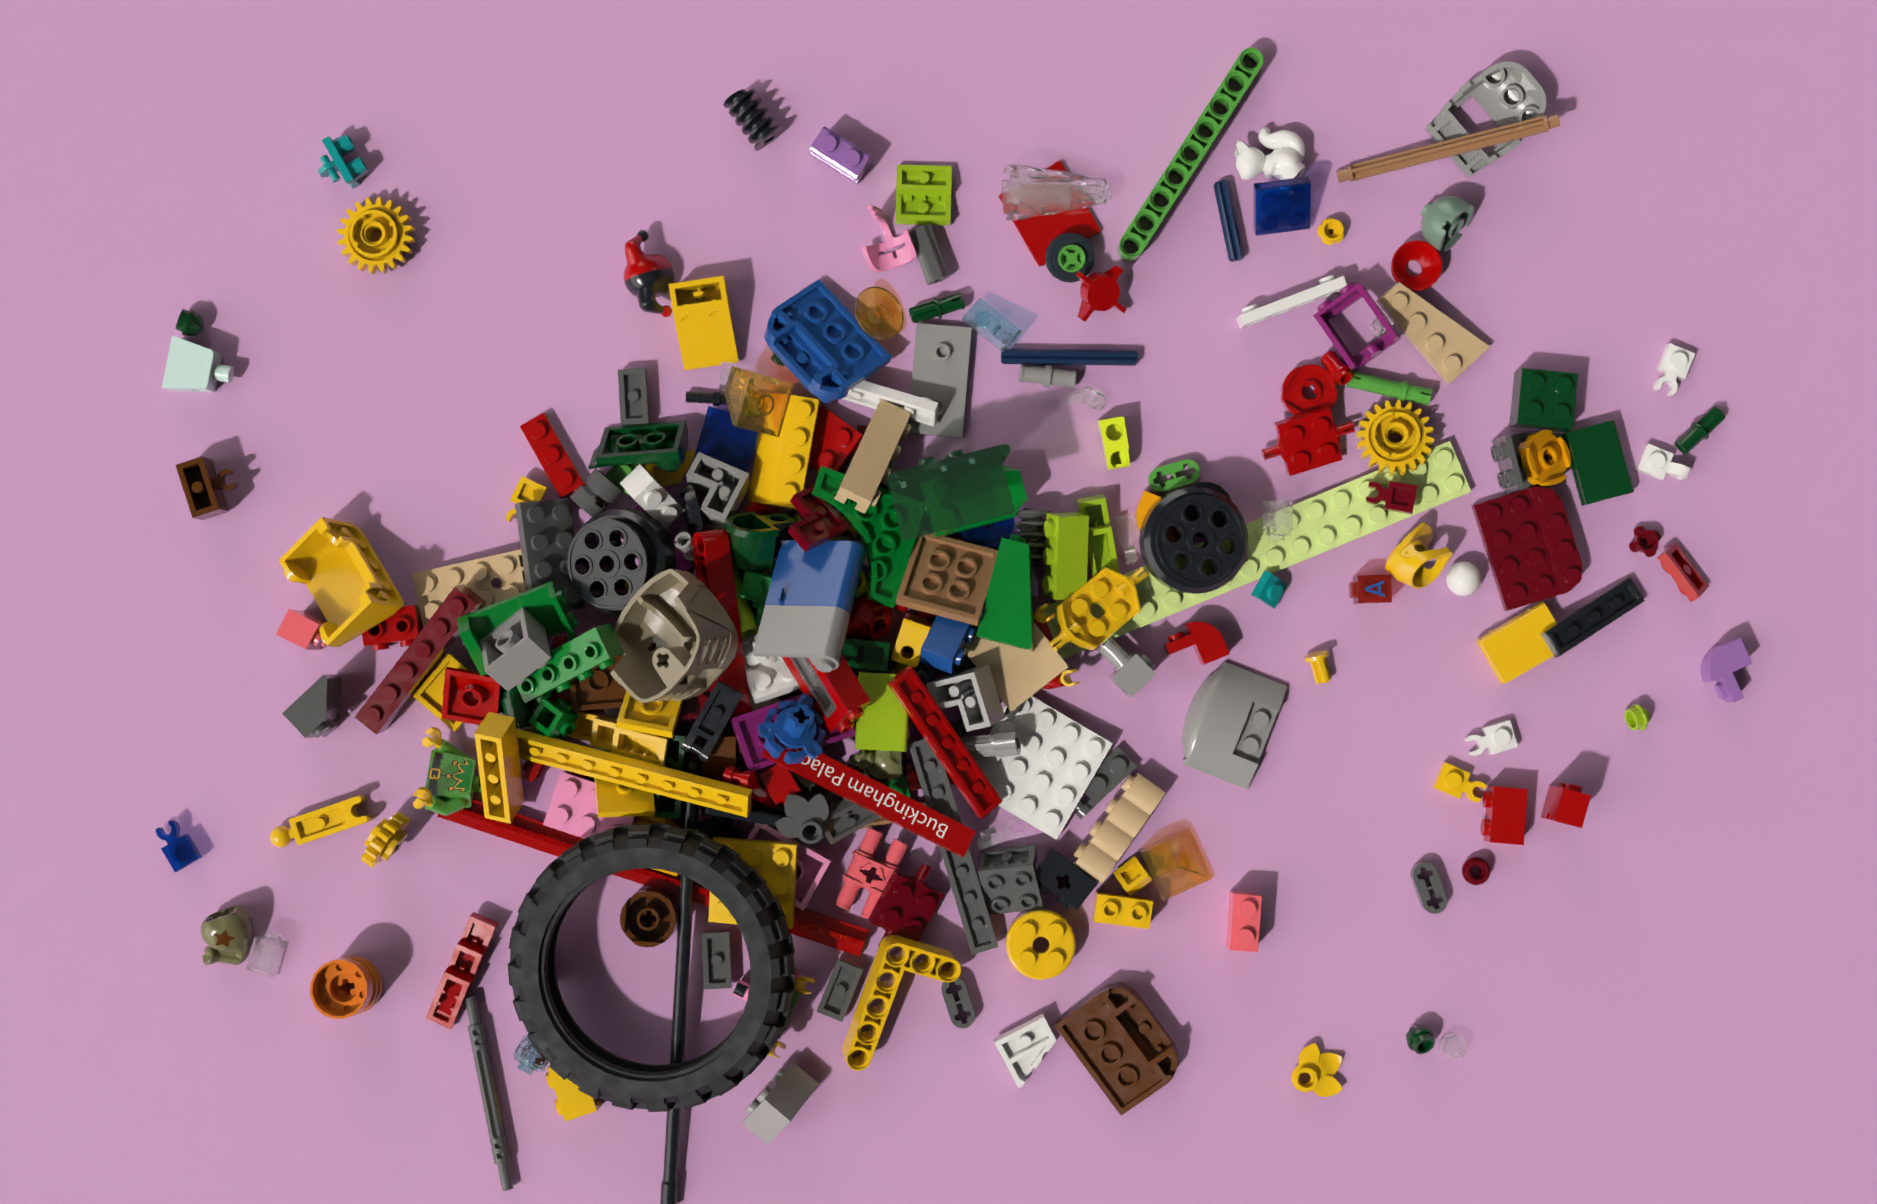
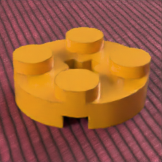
M1541 430L1530 434L1525 442L1520 443L1518 447L1522 465L1530 484L1551 486L1561 483L1567 477L1564 474L1566 473V468L1571 465L1569 448L1561 437L1556 438L1551 434L1553 433L1551 430ZM1544 455L1548 456V460L1546 462L1544 460Z

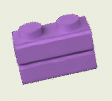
M825 126L809 149L811 156L855 184L860 182L872 163L870 154L862 149L858 150L857 146Z

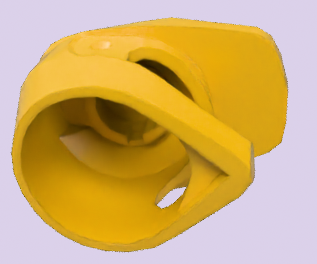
M1423 522L1391 551L1387 557L1385 569L1397 581L1420 589L1431 584L1440 575L1453 553L1447 547L1427 550L1433 539L1432 528ZM1436 558V563L1431 569L1424 567L1423 564Z

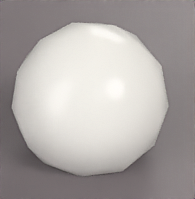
M1466 561L1457 562L1449 568L1446 575V583L1454 594L1469 596L1478 590L1481 584V574L1474 564Z

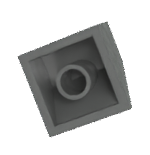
M323 674L282 713L305 738H318L321 735L326 737L337 727L334 723L340 718L341 678L339 675Z

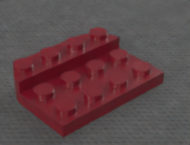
M1531 487L1472 505L1504 611L1565 594L1580 583L1582 579V561L1564 504L1554 490L1544 487Z

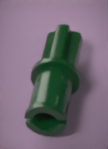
M957 292L940 299L934 297L931 302L911 307L909 309L911 321L916 324L935 317L941 319L942 315L965 309L961 293Z
M1713 407L1697 423H1691V428L1674 442L1675 447L1682 454L1687 455L1703 439L1707 440L1709 438L1708 434L1725 420L1724 413L1720 409Z

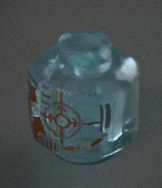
M528 1034L523 1035L513 1052L514 1060L519 1063L517 1068L529 1075H532L534 1071L544 1072L549 1061L541 1052L537 1053L527 1037Z

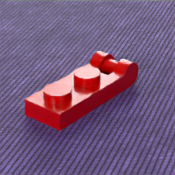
M731 766L725 769L723 774V781L725 783L752 789L751 805L776 809L778 804L774 803L768 790L760 785L761 781L756 779L754 772H739L738 768Z

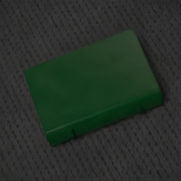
M1615 420L1562 434L1563 440L1570 451V466L1581 506L1634 492L1631 482L1632 477L1629 475Z

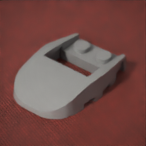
M1500 62L1489 67L1482 74L1470 82L1467 81L1460 87L1459 91L1444 105L1435 119L1425 127V131L1437 143L1470 135L1452 115V112L1471 96L1497 126L1501 127L1543 116L1547 104L1546 95L1542 86L1525 67L1515 62ZM1523 138L1501 143L1489 154H1486L1482 149L1450 156V158L1463 172L1464 176L1468 178L1514 149L1521 143Z

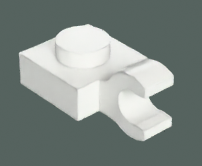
M1648 443L1642 451L1635 470L1658 480H1663L1666 474L1683 480V478L1687 479L1691 468L1671 462L1673 453Z

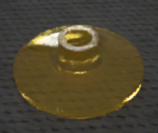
M875 286L866 288L858 295L855 301V316L864 332L875 339L888 340L895 337L901 331L904 322L903 310L898 299L890 291Z

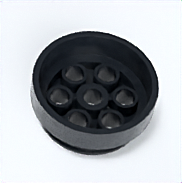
M1204 487L1181 488L1162 496L1148 510L1140 529V552L1148 571L1162 585L1182 593H1207L1227 584L1242 567L1248 550V530L1240 510L1225 495ZM1189 505L1196 511V516L1192 521L1187 520L1184 515V511ZM1216 511L1221 513L1223 517V522L1219 527L1212 523V515ZM1170 526L1177 530V538L1174 542H1170L1166 538V530ZM1197 532L1204 536V544L1200 548H1197L1193 543V537ZM1224 538L1231 542V550L1227 554L1223 553L1220 548V543ZM1179 553L1183 554L1186 558V564L1182 569L1177 568L1174 563V559ZM1206 559H1209L1213 564V570L1208 575L1202 571V563Z
M612 509L593 516L578 531L570 544L567 566L572 585L586 602L604 613L620 616L630 599L647 581L660 572L676 569V556L669 534L657 519L637 509ZM621 533H623L624 535L623 543L620 538ZM597 535L599 537V545L596 542ZM636 556H637L638 559H639V565H638V566H637L636 563H635V557H636ZM611 558L614 561V568L611 566ZM626 581L629 584V591L625 587ZM601 584L604 586V594L601 591Z

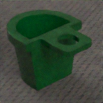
M754 511L737 513L727 517L725 529L730 533L734 566L750 571L772 569L776 536H779V529L777 528L791 526L795 523V519L786 513L759 516Z

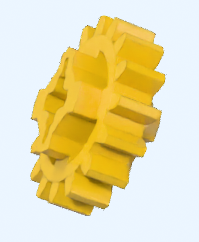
M400 811L392 815L389 820L384 818L373 828L368 839L365 841L364 845L367 848L364 850L365 853L361 856V860L371 868H374L377 863L379 864L382 859L388 861L399 850L404 839L407 837L408 834L404 831L407 829L406 827L410 823V819Z

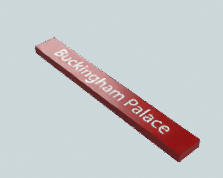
M783 748L784 751L778 759H774L764 749L762 757L960 857L965 856L976 833L975 830L824 754H821L814 760L807 756L801 763L786 764L784 756L787 751L800 752L802 751L801 748Z

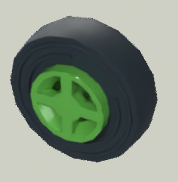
M1070 232L1060 234L1050 242L1046 249L1045 262L1047 269L1053 277L1062 282L1073 283L1080 281L1076 276L1078 271L1087 276L1094 266L1095 254L1093 246L1088 239L1080 234Z

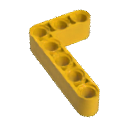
M888 935L882 939L842 1046L843 1056L851 1069L861 1071L869 1066L904 970L942 982H953L960 976L961 966L952 952L898 935ZM895 946L900 947V951L897 954H888L891 948ZM926 954L924 961L920 963L914 962L918 955ZM952 962L949 969L940 970L942 964ZM883 973H891V976L887 980H879V977ZM873 999H881L879 1005L869 1006ZM866 1024L872 1025L869 1031L860 1032L862 1026ZM862 1050V1054L859 1057H850L854 1051Z

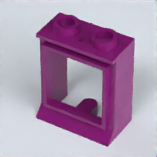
M1352 282L1340 291L1341 296L1334 301L1328 299L1317 307L1319 312L1313 316L1350 369L1357 371L1402 338L1385 317L1365 286L1360 282L1356 285ZM1363 297L1387 333L1353 356L1329 321Z

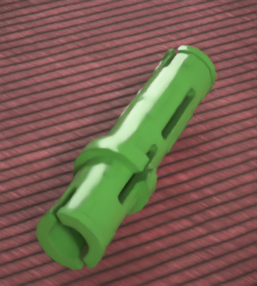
M1353 370V377L1346 384V388L1372 392L1397 398L1401 402L1407 400L1426 406L1429 405L1431 400L1430 394H1432V388L1408 384L1407 380L1399 382L1354 372Z

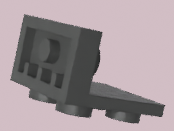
M1527 432L1504 435L1492 441L1493 446L1490 447L1493 461L1498 463L1500 473L1497 474L1500 488L1505 490V494L1540 486L1539 484H1530L1527 480V474L1518 452L1520 443L1525 442L1528 437Z
M847 764V765H846V766H848V767L854 769L851 764ZM816 783L803 789V793L808 801L818 793L825 797L829 807V815L824 821L825 836L831 845L880 818L879 815Z
M1035 844L981 850L978 874L989 914L1043 909L1044 903L1035 871L1037 862Z

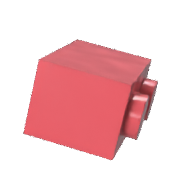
M288 609L276 635L307 650H321L322 647L325 648L327 646L321 640L319 628L325 621L303 610Z
M1230 891L1226 947L1229 950L1258 952L1262 896L1260 894Z

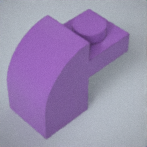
M1731 638L1712 647L1705 654L1701 663L1703 682L1715 680L1714 689L1718 697L1724 699V702H1736L1744 698L1732 673L1752 664L1742 639Z

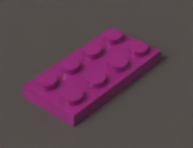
M802 694L783 701H798ZM780 702L730 719L747 769L750 772L776 764L761 756L765 749V738L759 736L758 725L764 722L771 708L777 709ZM775 714L774 718L771 720L772 723L775 722V719H776V717H777L776 714ZM823 725L819 728L825 731L821 747L855 736L854 727L844 733H840L838 730L830 735Z

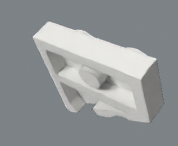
M1043 1014L993 1039L1018 1088L1024 1085L1027 1076L1042 1061L1044 1053L1048 1052L1057 1041Z

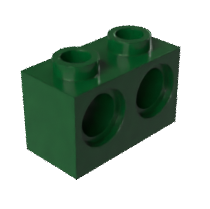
M845 638L842 655L850 668L888 672L891 643Z

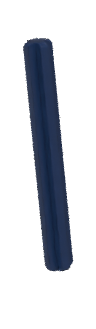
M1009 348L1001 350L1002 364L1135 366L1138 362L1136 350Z

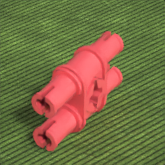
M868 827L859 849H855L852 852L853 858L846 874L842 875L844 884L835 902V905L850 911L859 889L867 888L870 894L860 915L866 919L869 918L893 871L901 873L899 866L909 845L894 838L884 861H877L874 854L883 833ZM872 867H875L877 869L876 874L880 878L868 881V875L862 870H870Z

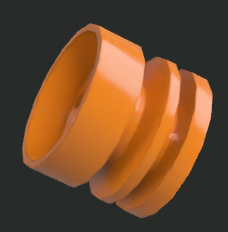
M347 956L323 964L314 973L310 983V997L314 1006L322 1015L332 1019H345L370 1010L378 1002L382 992V977L378 968L370 960L361 956ZM354 983L355 988L348 989L347 984Z

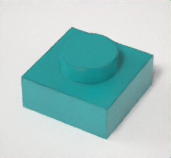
M1264 571L1251 595L1275 609L1288 584L1272 573Z

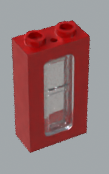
M841 655L839 667L831 672L817 670L809 658L782 657L802 692L813 698L812 708L823 718L822 725L829 735L838 730L840 733L850 730L855 726L854 721L865 714L864 709L871 700L843 655Z

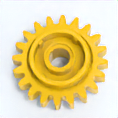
M367 197L365 200L366 206L364 207L356 201L357 211L353 212L350 209H346L350 218H340V221L346 226L344 229H337V232L344 236L343 239L337 241V244L346 247L341 254L345 257L351 256L348 263L352 266L358 263V270L362 272L368 267L369 273L375 275L377 268L383 274H386L387 265L396 271L397 260L406 263V259L402 254L404 252L412 254L413 252L407 247L408 243H415L416 241L411 236H408L409 233L415 231L413 226L406 225L411 221V218L408 215L401 216L404 209L400 206L394 209L395 203L391 200L387 201L384 206V201L381 197L376 199L375 204ZM376 230H381L382 236L380 240L371 242V234Z
M1386 400L1384 409L1375 404L1373 408L1374 414L1366 411L1364 417L1367 421L1360 420L1358 426L1362 430L1357 431L1356 438L1362 441L1357 443L1356 448L1365 449L1360 458H1371L1368 467L1371 468L1378 464L1379 474L1385 468H1388L1390 477L1393 476L1395 469L1399 470L1401 476L1405 475L1406 467L1415 472L1417 468L1415 462L1424 465L1426 460L1423 455L1430 456L1432 450L1427 446L1433 445L1434 438L1428 437V435L1432 434L1434 429L1433 427H1425L1429 417L1419 418L1421 408L1414 412L1411 411V402L1405 408L1401 407L1400 400L1396 401L1395 407H1391L1390 402ZM1396 433L1401 436L1402 441L1393 443L1388 439V435Z

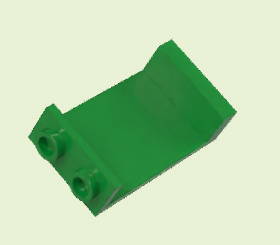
M552 581L457 618L459 635L481 676L487 673L484 669L480 640L522 607L545 627L547 637L566 630L570 640L576 638L574 628L578 627L573 612L567 613L565 606L568 604L561 589L557 591Z

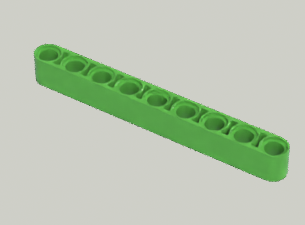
M1247 48L1240 53L1127 228L1117 247V253L1123 261L1134 262L1141 256L1254 81L1263 64V55L1258 49ZM1243 59H1253L1256 67L1253 69L1245 67ZM1228 82H1238L1241 90L1238 92L1230 90ZM1221 104L1226 108L1227 113L1223 115L1216 114L1213 106ZM1207 127L1211 130L1212 136L1209 138L1201 137L1198 129ZM1192 150L1196 153L1197 159L1188 161L1184 158L1183 152ZM1178 173L1182 178V182L1180 184H1173L1169 181L1168 175ZM1163 196L1167 200V206H1156L1153 198ZM1148 219L1151 221L1153 228L1148 231L1142 230L1138 225V221ZM1133 242L1137 245L1138 251L1134 254H1129L1124 250L1123 244Z

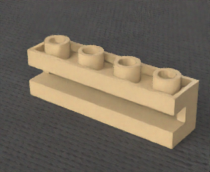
M880 400L838 489L835 500L844 504L847 498L857 502L855 509L864 514L869 505L875 507L882 492L877 488L880 482L886 483L892 470L887 467L889 461L895 462L902 448L897 445L900 438L905 440L911 428V425L907 423L911 415L910 412L888 401Z

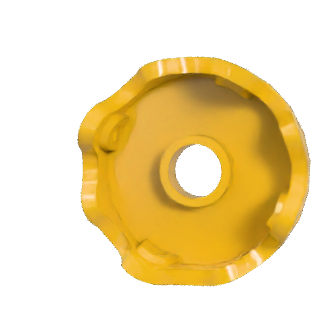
M1044 908L1029 910L1019 914L1012 921L1005 941L1006 952L1014 968L1022 975L1037 980L1051 979L1065 971L1072 962L1076 948L1075 935L1068 921L1062 915ZM1038 937H1044L1049 941V947L1044 952H1037L1033 949V941Z

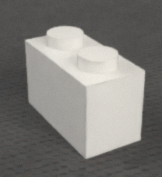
M640 464L620 482L630 496L652 518L657 519L665 529L685 511L672 495Z

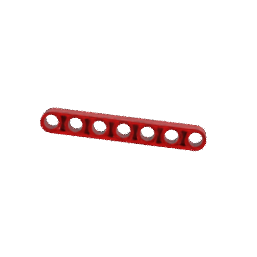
M724 529L696 532L692 539L696 577L706 585L720 602L734 623L738 634V647L735 658L711 686L712 692L717 681L721 680L744 693L731 717L734 718L751 712L729 538Z

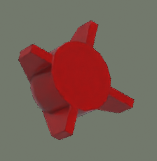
M1115 265L1104 273L1095 272L1088 276L1078 271L1076 276L1082 282L1080 286L1082 301L1078 318L1086 322L1094 310L1107 311L1112 307L1125 313L1127 309L1117 302L1120 296V288L1116 280L1124 271L1122 268Z

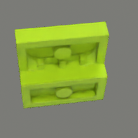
M897 164L895 224L950 226L952 166Z

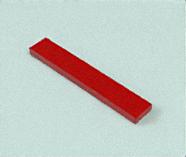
M907 666L887 682L976 816L981 819L984 818L1003 801L912 666Z

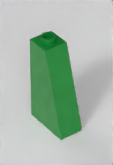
M1010 535L1009 539L1001 538L976 636L981 639L1034 651L1032 547L1025 543V538Z

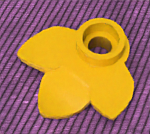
M1316 1043L1307 1045L1301 1050L1298 1057V1065L1291 1073L1293 1086L1301 1092L1313 1091L1320 1097H1329L1339 1093L1343 1088L1333 1076L1340 1067L1342 1057L1331 1052L1320 1054ZM1308 1073L1309 1080L1301 1082L1300 1075Z

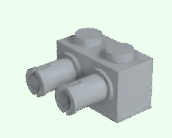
M1112 637L1097 650L1115 667L1113 669L1114 672L1108 678L1127 697H1133L1156 674L1152 670L1155 665L1144 654L1139 656L1137 654H1127Z

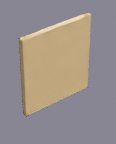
M1035 623L1034 651L981 639L976 634L972 643L967 642L964 647L966 654L976 667L989 664L998 696L1011 712L1015 711L1018 706L1069 668L1059 653L1052 649L1053 646L1049 645L1048 639Z

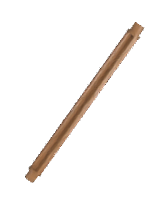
M1557 114L1548 117L1544 115L1348 165L1347 168L1336 171L1339 183L1348 180L1353 182L1549 132V129L1560 127V121Z

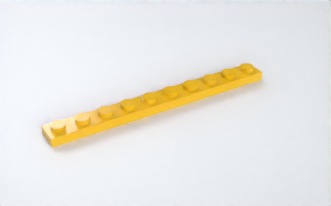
M516 729L519 758L743 817H748L751 811L752 789Z

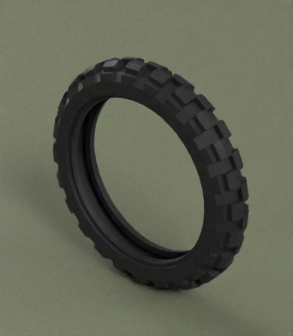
M634 823L598 832L581 840L557 857L538 876L530 891L526 893L518 910L519 914L515 926L512 927L509 949L511 950L510 963H508L509 985L513 989V1004L518 1019L523 1021L528 1032V1039L537 1053L541 1052L551 1064L549 1067L562 1079L565 1080L567 1078L579 1087V1091L596 1100L601 1098L612 1102V1106L629 1110L638 1108L647 1109L649 1112H669L671 1109L682 1107L687 1109L704 1104L716 1096H722L736 1087L748 1075H751L766 1058L785 1026L791 1009L796 978L794 966L795 950L792 934L788 930L784 918L785 914L777 897L773 896L766 885L767 882L754 867L751 868L740 858V854L724 843L720 844L708 838V835L690 828L683 829L674 827L672 824L661 823L637 825ZM643 868L661 869L677 873L709 890L724 904L737 922L743 934L750 960L751 975L748 998L743 1014L734 1030L720 1044L705 1054L681 1063L665 1065L643 1064L630 1061L607 1051L583 1032L569 1013L562 999L555 973L557 936L562 921L576 898L588 886L608 875L620 871Z

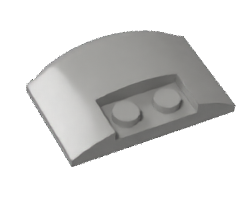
M1224 662L1219 665L1221 668L1203 681L1188 708L1182 733V744L1186 758L1183 761L1186 766L1247 789L1258 767L1259 759L1276 715L1280 710L1287 686Z

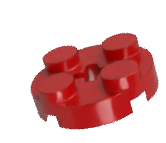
M1311 364L1297 367L1285 377L1281 386L1280 397L1286 410L1291 415L1296 416L1328 406L1331 410L1337 400L1336 385L1332 381L1331 373L1319 365ZM1310 385L1313 386V393L1316 394V397L1305 399L1302 388H1308Z

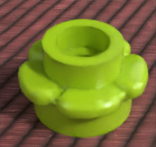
M1639 704L1632 705L1624 713L1626 724L1633 731L1638 729L1641 731L1645 730L1650 722L1648 710Z

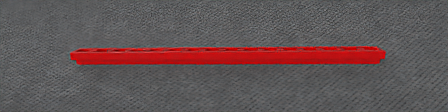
M473 798L472 806L469 808H464L448 816L439 813L437 816L557 857L584 839L543 825L544 821L520 813L516 814L511 824L487 819L484 816L483 801ZM650 868L631 869L612 874L651 888L663 890L678 897L680 896L681 875L679 874L673 876ZM694 881L693 901L709 906L710 891ZM795 906L794 926L788 930L793 935L860 956L869 929L805 908L803 911Z

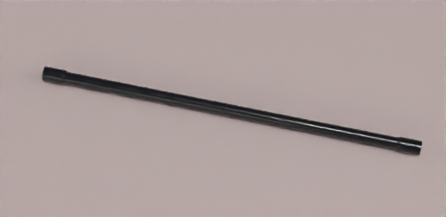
M686 761L685 772L702 776V762ZM685 801L683 829L690 828L695 830L698 824L699 805ZM682 875L680 878L670 1064L684 1062L694 881ZM681 1108L671 1109L667 1112L660 1204H677Z

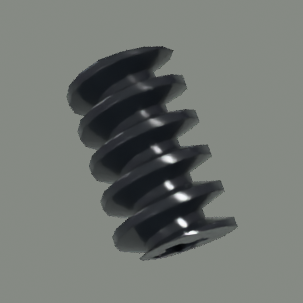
M741 89L729 96L723 105L725 108H730V116L736 117V124L743 126V134L749 135L748 141L751 144H755L754 149L758 151L775 139L781 126L779 124L771 127L770 124L775 117H764L768 107L758 108L762 102L761 98L752 100L751 97L755 94V89L748 91Z

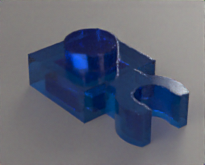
M176 820L168 821L171 826L170 834L165 833L162 827H158L155 830L157 836L162 840H166L168 844L161 848L176 873L201 859L202 856L190 835L180 836L179 823Z

